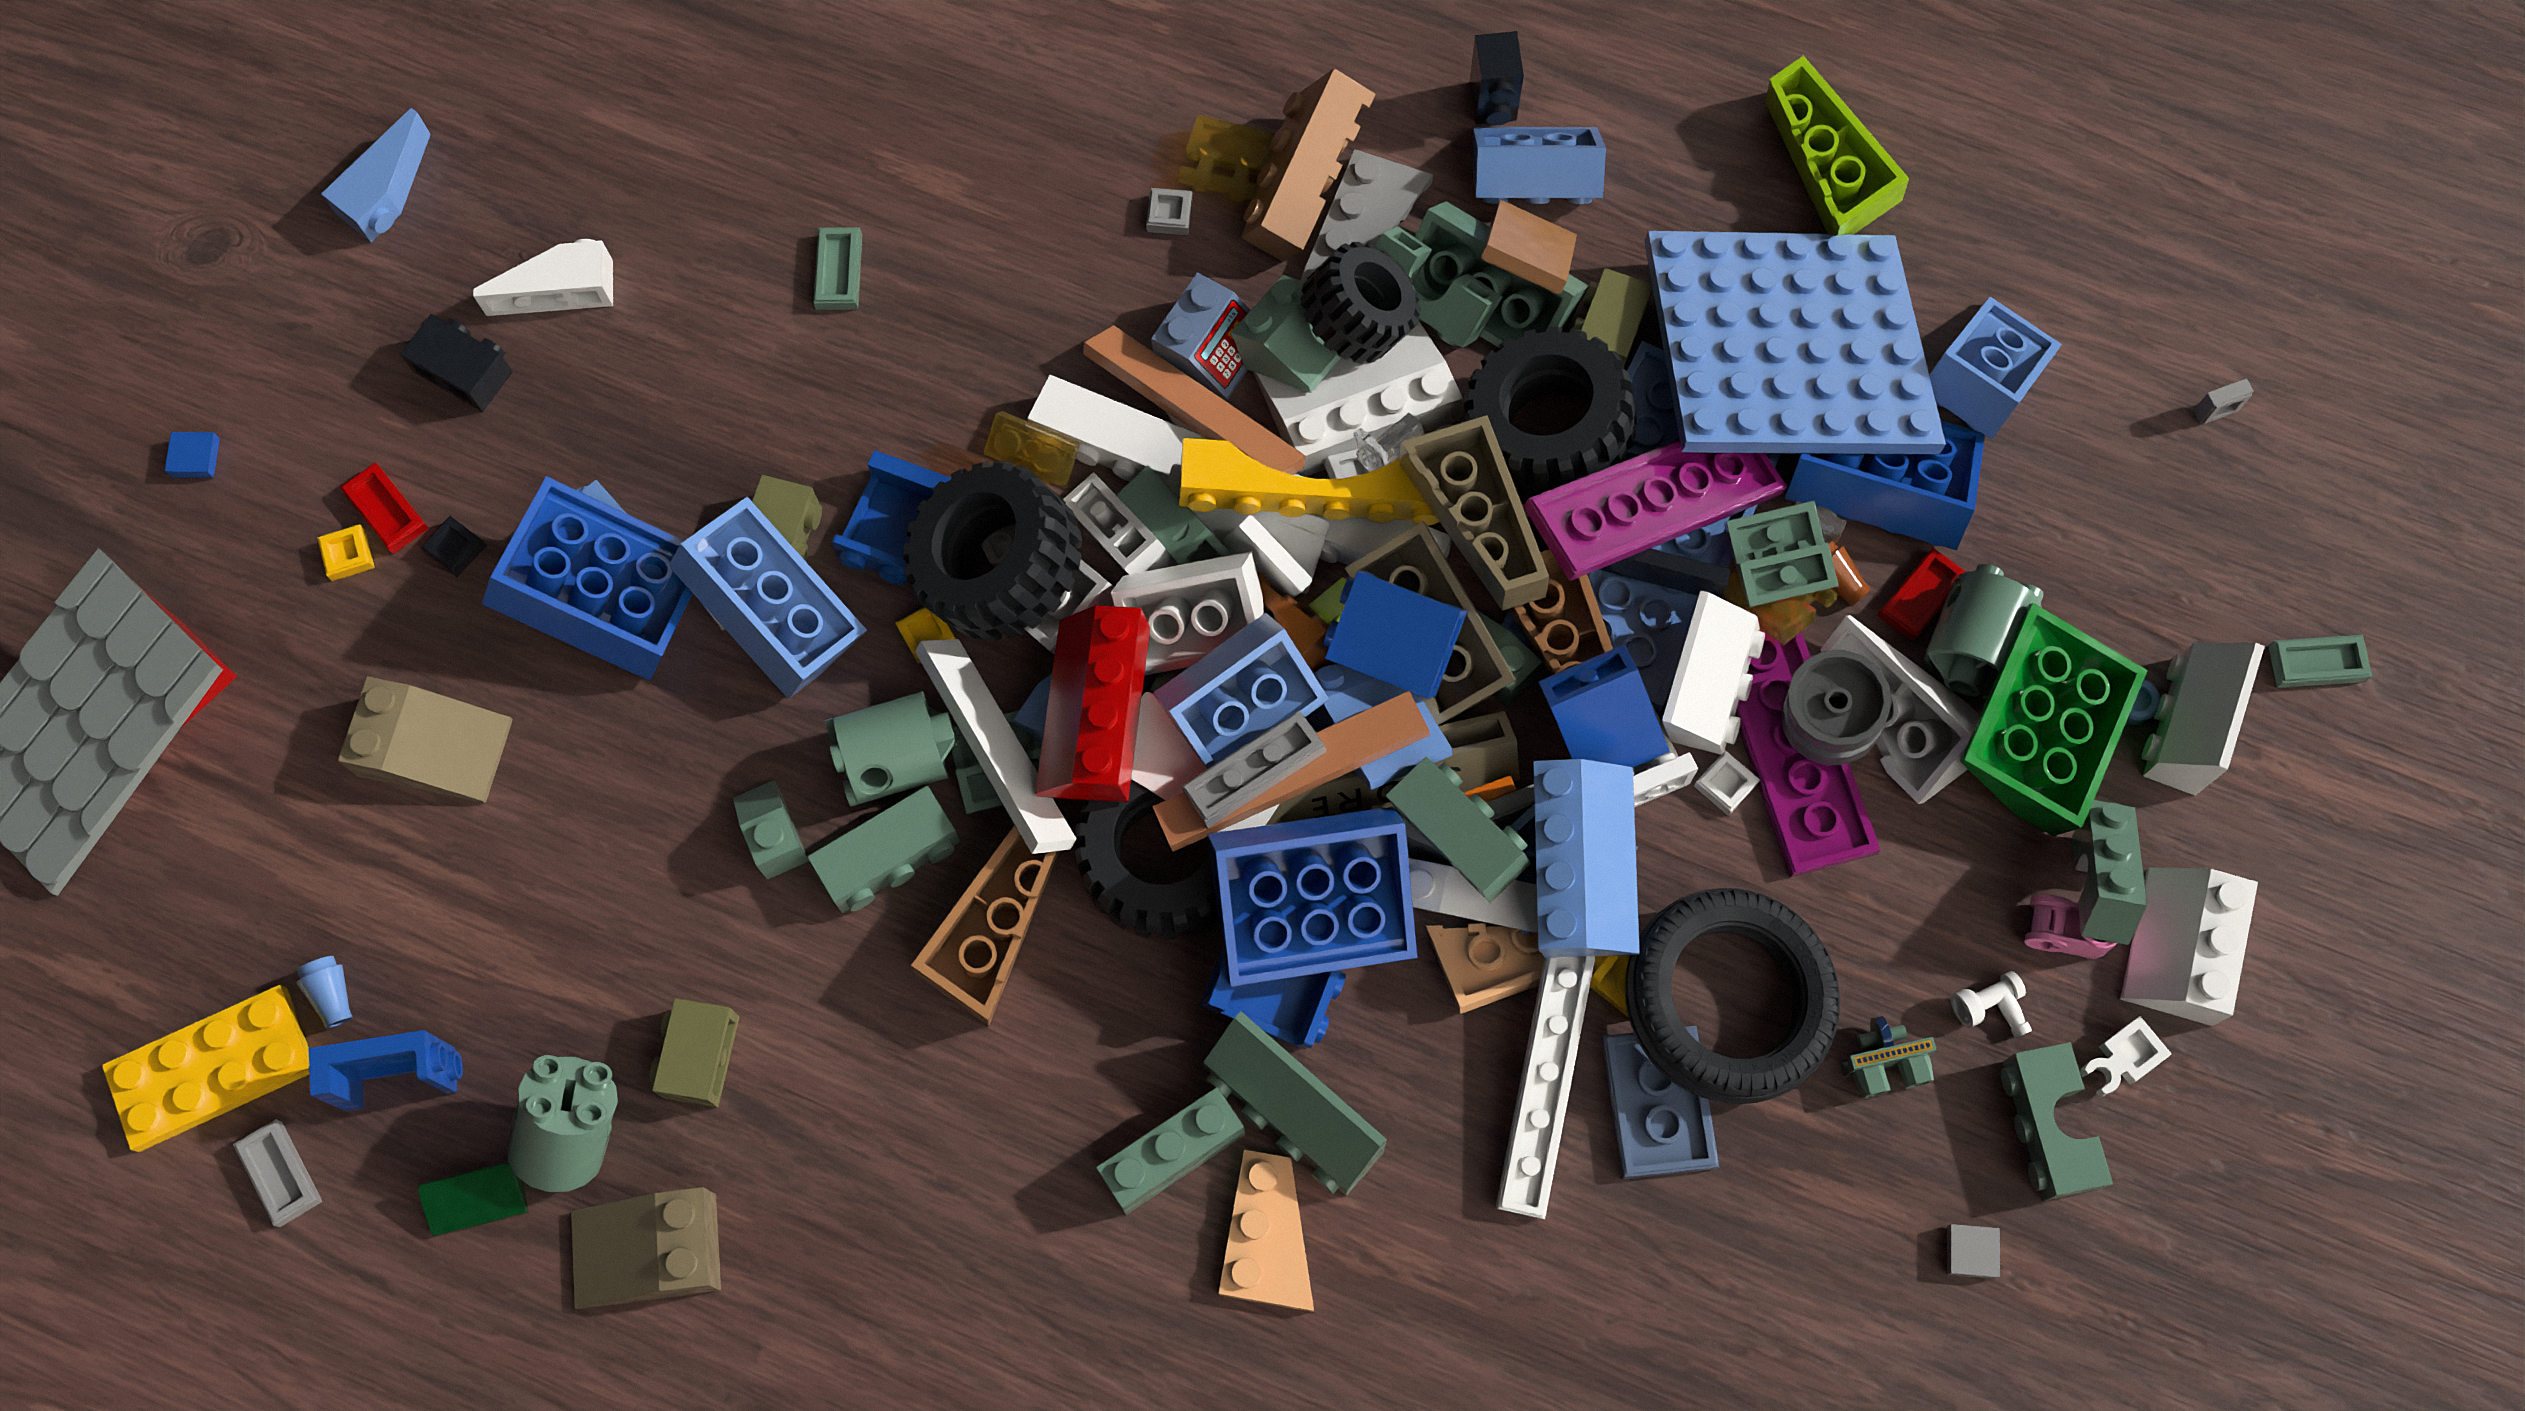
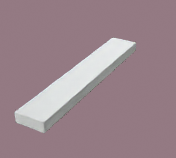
M959 639L921 641L915 651L1030 852L1036 854L1070 850L1077 838L1053 798L1036 796L1038 772Z
M1595 956L1549 957L1544 959L1496 1209L1545 1219Z

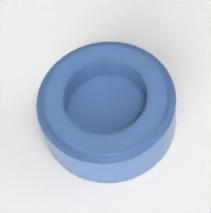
M2145 679L2126 724H2144L2157 712L2160 702L2159 692L2152 683Z

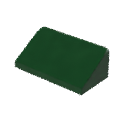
M509 1163L418 1185L419 1198L433 1237L529 1213L524 1181L515 1175Z

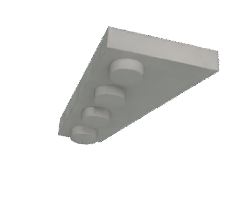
M1354 149L1300 281L1306 282L1307 278L1335 250L1345 243L1350 245L1352 242H1360L1363 246L1367 243L1375 246L1383 232L1397 227L1400 221L1403 222L1419 196L1422 193L1424 194L1431 186L1433 174Z

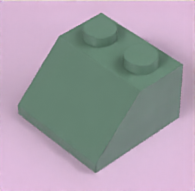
M1282 275L1233 329L1231 334L1246 369L1311 393L1338 363L1341 357L1338 356L1335 350L1332 349L1330 351L1323 345V340L1314 335L1311 331L1313 329L1312 325L1305 320L1303 313L1306 309L1301 306L1300 299L1304 295L1301 289L1305 282Z

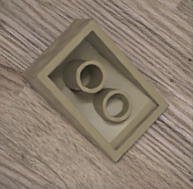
M367 676L338 762L357 777L486 804L513 719L509 716L412 685Z
M698 1187L659 1192L571 1211L574 1305L576 1309L721 1291L716 1194L708 1189Z

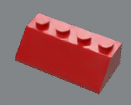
M1095 605L1059 620L1035 791L1037 797L1128 802L1150 635V626L1141 608Z

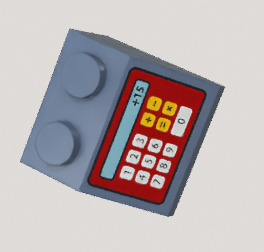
M1197 272L1151 338L1153 352L1227 402L1248 371L1245 368L1231 332L1251 310L1233 291Z

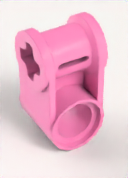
M2045 894L2031 897L2030 906L2034 909L2031 932L2025 935L2024 943L2027 946L2042 951L2062 952L2087 959H2097L2104 956L2117 944L2110 941L2097 942L2092 938L2081 936L2078 902Z

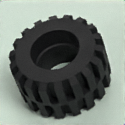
M1352 242L1350 245L1347 243L1341 245L1307 278L1301 289L1304 295L1300 299L1301 306L1306 309L1303 313L1305 320L1312 325L1313 329L1311 331L1314 335L1323 340V345L1330 351L1332 349L1335 350L1338 356L1345 360L1350 357L1354 363L1362 364L1364 361L1372 363L1379 358L1381 359L1418 323L1416 318L1420 316V307L1417 304L1419 301L1418 292L1413 289L1412 285L1414 283L1410 276H1406L1403 271L1404 268L1398 261L1394 262L1388 253L1384 250L1380 252L1374 245L1368 243L1363 246L1360 242Z

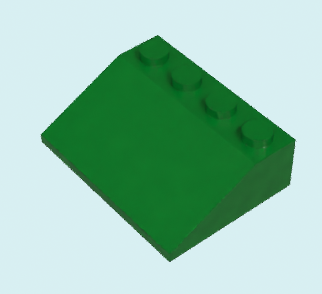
M2035 603L2028 604L1960 762L2015 815L2051 836L2081 829L2148 670Z

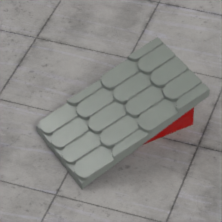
M99 548L54 602L57 605L22 648L19 660L0 682V842L28 869L34 878L56 896L65 887L179 729L238 677L179 618L138 586Z

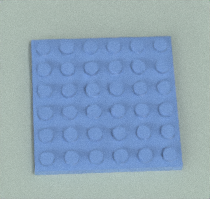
M1648 231L1644 244L1682 452L1941 453L1946 442L1895 235L1843 234L1840 236L1836 234Z

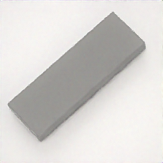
M1299 710L1182 785L1181 788L1207 828H1210L1326 753V747Z

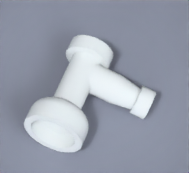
M2014 971L2001 975L2000 982L1977 993L1969 989H1962L1951 995L1950 1001L1953 1011L1959 1021L1967 1028L1980 1024L1984 1020L1985 1010L1997 1004L2002 1015L2012 1027L2010 1030L2014 1038L2032 1031L2028 1021L2025 1022L2022 1010L2017 1002V999L2025 996V986L2021 978Z

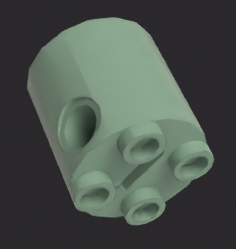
M1979 564L1975 571H1968L1957 575L1951 585L1923 658L1926 667L1935 676L1944 680L1945 686L1956 694L1966 697L1989 695L2028 604L2035 603L2042 608L2043 591L2034 585L2020 584L2017 581L2004 577V573L2000 568L1990 564Z
M923 691L825 720L833 745L830 746V751L835 768L838 773L843 772L845 779H848L843 781L850 807L948 778L945 758L951 748L958 747L953 725L948 712L941 713L928 706Z
M544 1055L534 1061L533 1068L525 1073L518 1088V1104L512 1117L507 1143L508 1163L515 1175L530 1187L547 1192H568L586 1185L599 1173L605 1158L612 1129L611 1121L618 1104L617 1087L612 1081V1071L606 1064L591 1062L578 1057Z

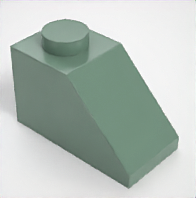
M776 780L733 798L739 825L756 866L767 880L809 862L805 848Z

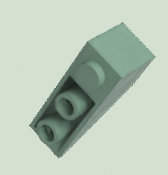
M1149 465L1116 495L1153 533L1180 565L1234 555L1189 507L1179 506V497Z

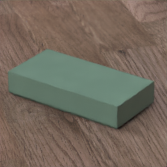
M860 227L818 228L813 301L816 310H858L862 232Z
M2363 635L2277 640L2268 646L2277 688L2366 682L2372 677Z

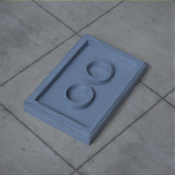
M1697 1026L1685 1027L1690 1035L1699 1042ZM1634 1032L1603 1036L1602 1046L1622 1179L1719 1168L1709 1100L1684 1090L1662 1074L1644 1053Z

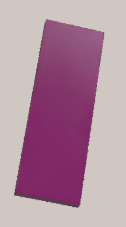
M1678 440L1531 497L1523 507L1566 577L1571 581L1780 496L1787 486L1765 453L1682 452L1681 443Z
M1791 602L1750 612L1758 617L1759 631L1765 632V640L1759 659L1751 658L1747 674L1753 675L1751 690L1747 701L1739 700L1735 717L1741 719L1739 732L1754 775L1760 779L1758 786L1790 878L1877 855L1881 850L1850 764L1827 766L1808 760L1792 747L1783 732L1781 711L1793 674L1806 659L1811 657Z

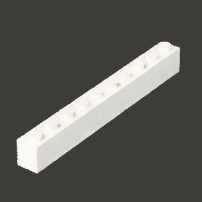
M1049 375L1027 418L1031 436L1034 437L1038 444L1051 450H1056L1059 447L1073 453L1076 459L1087 465L1095 466L1098 463L1111 468L1117 476L1130 482L1149 465L1167 484L1172 465L1174 463L1181 465L1183 438L1205 439L1192 431L1052 375ZM1314 515L1330 523L1327 535L1324 537L1277 519L1325 539L1319 557L1321 560L1329 563L1340 561L1347 565L1354 563L1417 525L1412 520L1394 519L1387 523H1377L1363 517L1331 520L1324 517V515ZM1428 527L1447 559L1450 551L1451 537L1448 534Z

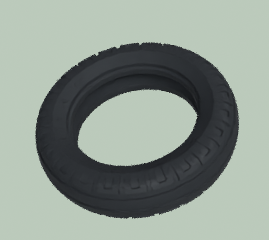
M1736 888L1708 889L1692 893L1671 903L1660 911L1639 936L1640 955H1630L1626 971L1625 1000L1627 1013L1635 1037L1644 1053L1655 1067L1673 1083L1694 1095L1711 1101L1727 1104H1751L1767 1101L1791 1091L1804 1082L1821 1064L1831 1047L1838 1026L1840 1014L1839 984L1832 960L1823 942H1821L1810 925L1792 909L1773 898L1749 890ZM1712 933L1740 935L1765 948L1783 969L1792 994V1016L1785 1036L1769 1054L1752 1059H1735L1719 1055L1696 1041L1682 1024L1673 1003L1672 974L1680 953L1693 939Z

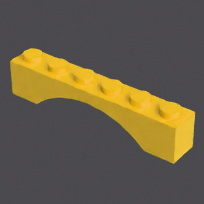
M1183 438L1179 506L1189 507L1194 511L1209 512L1215 508L1232 509L1244 515L1265 511L1279 512L1280 515L1285 517H1300L1304 514L1324 515V517L1331 520L1363 517L1377 523H1387L1394 519L1412 520L1415 524L1424 521L1427 526L1440 522L1400 466V457L1390 464L1369 473L1347 478L1314 479L1294 476L1269 468L1245 455L1229 441Z

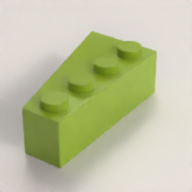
M1804 55L1769 79L1765 103L1828 234L1840 236L1843 234L1854 235L1903 201L1909 181L1908 176Z

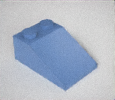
M1989 297L1944 353L1929 375L1936 405L1948 409L1964 420L1970 428L1977 432H1982L1993 439L2062 344L1992 297Z
M1338 663L1324 666L1313 674L1329 700L1307 715V720L1319 732L1407 692V690ZM1410 692L1429 728L1430 736L1353 770L1370 790L1407 775L1426 756L1433 763H1436L1453 755L1450 744L1420 695Z

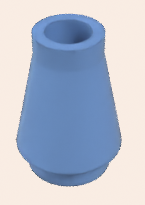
M334 956L316 959L297 969L300 979L296 984L321 1018L325 1029L339 1026L353 1019L349 1009L343 965H337Z

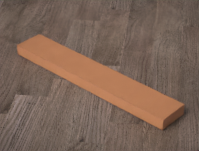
M1113 325L1084 342L1083 354L1205 439L1229 441L1252 459L1269 468L1290 475H1294L1304 468L1306 455Z
M1410 691L1316 732L1326 747V753L1210 828H1207L1184 793L1152 806L1172 851L1181 849L1207 837L1210 833L1223 830L1430 736L1429 728Z

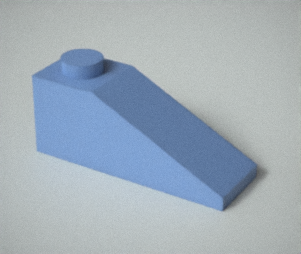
M410 108L321 193L334 213L371 243L381 233L389 230L394 220L401 215L431 134L419 114Z

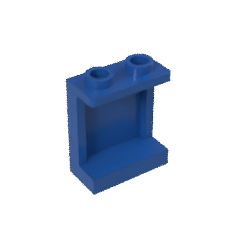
M874 450L867 464L871 477L843 535L835 534L831 543L839 561L845 566L857 571H862L864 567L879 572V576L885 581L902 586L904 582L908 583L904 566L909 563L903 560L904 543H909L910 537L907 536L910 521L917 519L919 513L916 509L921 501L924 499L927 502L934 494L931 489L940 481L946 483L952 478Z
M1365 571L1357 572L1355 579L1349 577L1340 596V603L1345 604L1339 622L1333 620L1325 636L1324 646L1329 647L1325 659L1427 699L1435 697L1468 610L1452 604H1444L1374 577L1373 574Z
M1621 645L1539 681V685L1553 713L1571 759H1585L1635 767L1670 752L1638 668L1625 645Z
M1222 947L1199 1007L1230 1020H1233L1242 1011L1270 1037L1299 1049L1311 1048L1314 1042L1320 1043L1326 1033L1329 1017L1325 1016V1012L1330 999L1335 1000L1339 996L1345 983L1346 974L1341 972V970L1231 987L1224 947Z
M426 1030L309 1048L310 1096L344 1111L364 1108L363 1080L417 1072V1077L420 1081L446 1094L457 1093V1079H461L463 1075L460 1053L455 1051V1047Z

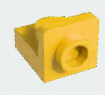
M1630 955L1596 956L1590 988L1628 1017L1625 1000V980Z

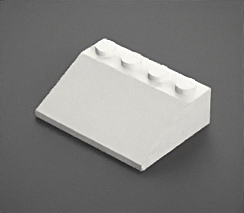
M1420 322L1381 359L1379 358L1375 362L1368 363L1364 361L1360 364L1354 363L1350 357L1347 360L1341 358L1311 393L1254 372L1282 440L1306 455L1304 468L1297 472V474L1304 477L1325 470L1324 464L1327 456L1363 447H1368L1370 453L1460 420L1463 397L1445 359Z

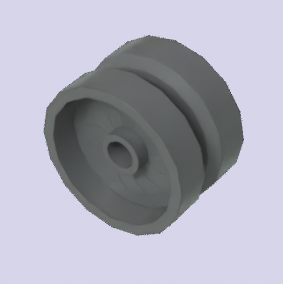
M1846 650L1823 651L1810 657L1793 674L1781 711L1783 732L1792 747L1808 760L1830 766L1846 765L1860 759L1877 743L1881 730L1886 723L1892 704L1889 683L1880 668L1863 655Z

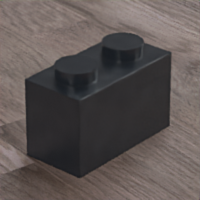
M1517 31L1475 35L1469 83L1476 125L1488 123L1497 126L1509 121H1517L1524 78Z
M430 314L400 355L415 374L483 412L513 373L503 358L506 354L505 351L487 338H483L480 342L471 337L470 331L454 319L449 318L445 322Z

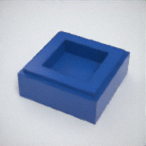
M171 432L165 473L171 478H214L220 438L214 432Z

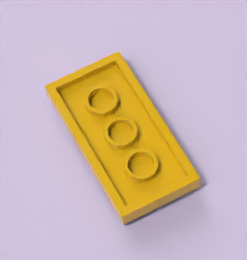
M278 985L103 1064L102 1067L130 1150L141 1152L309 1075V1047L288 989Z

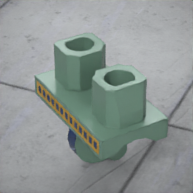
M1883 1016L1873 1017L1870 1020V1032L1857 1035V1042L1860 1049L1875 1046L1876 1050L1851 1055L1848 1057L1847 1062H1842L1840 1065L1844 1078L1853 1076L1862 1099L1880 1096L1891 1091L1884 1069L1893 1066L1899 1067L1905 1089L1927 1085L1934 1080L1932 1063L1929 1057L1937 1051L1933 1037L1894 1045L1893 1041L1907 1038L1904 1025L1889 1028Z

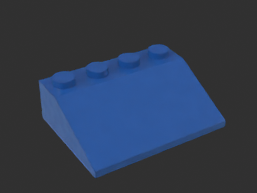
M1940 420L1946 442L1940 454L1796 453L1785 499L1798 504L1815 501L1816 509L1839 515L1846 520L1860 521L1880 527L1890 533H1900L1923 540L1933 546H1943L1957 551L1975 511L1985 434Z
M546 476L490 576L482 605L651 681L693 595L690 589L669 567L678 547L684 540Z
M1394 807L1208 834L1212 879L1231 987L1417 958L1405 822Z

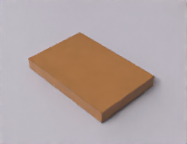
M1500 200L1493 215L1481 258L1551 292L1561 294L1568 279L1577 234Z

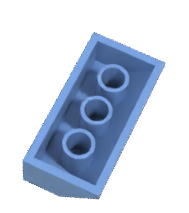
M748 497L682 542L669 564L672 571L788 699L820 676L867 631Z
M1585 759L1534 761L1539 951L1544 958L1640 955L1633 767Z

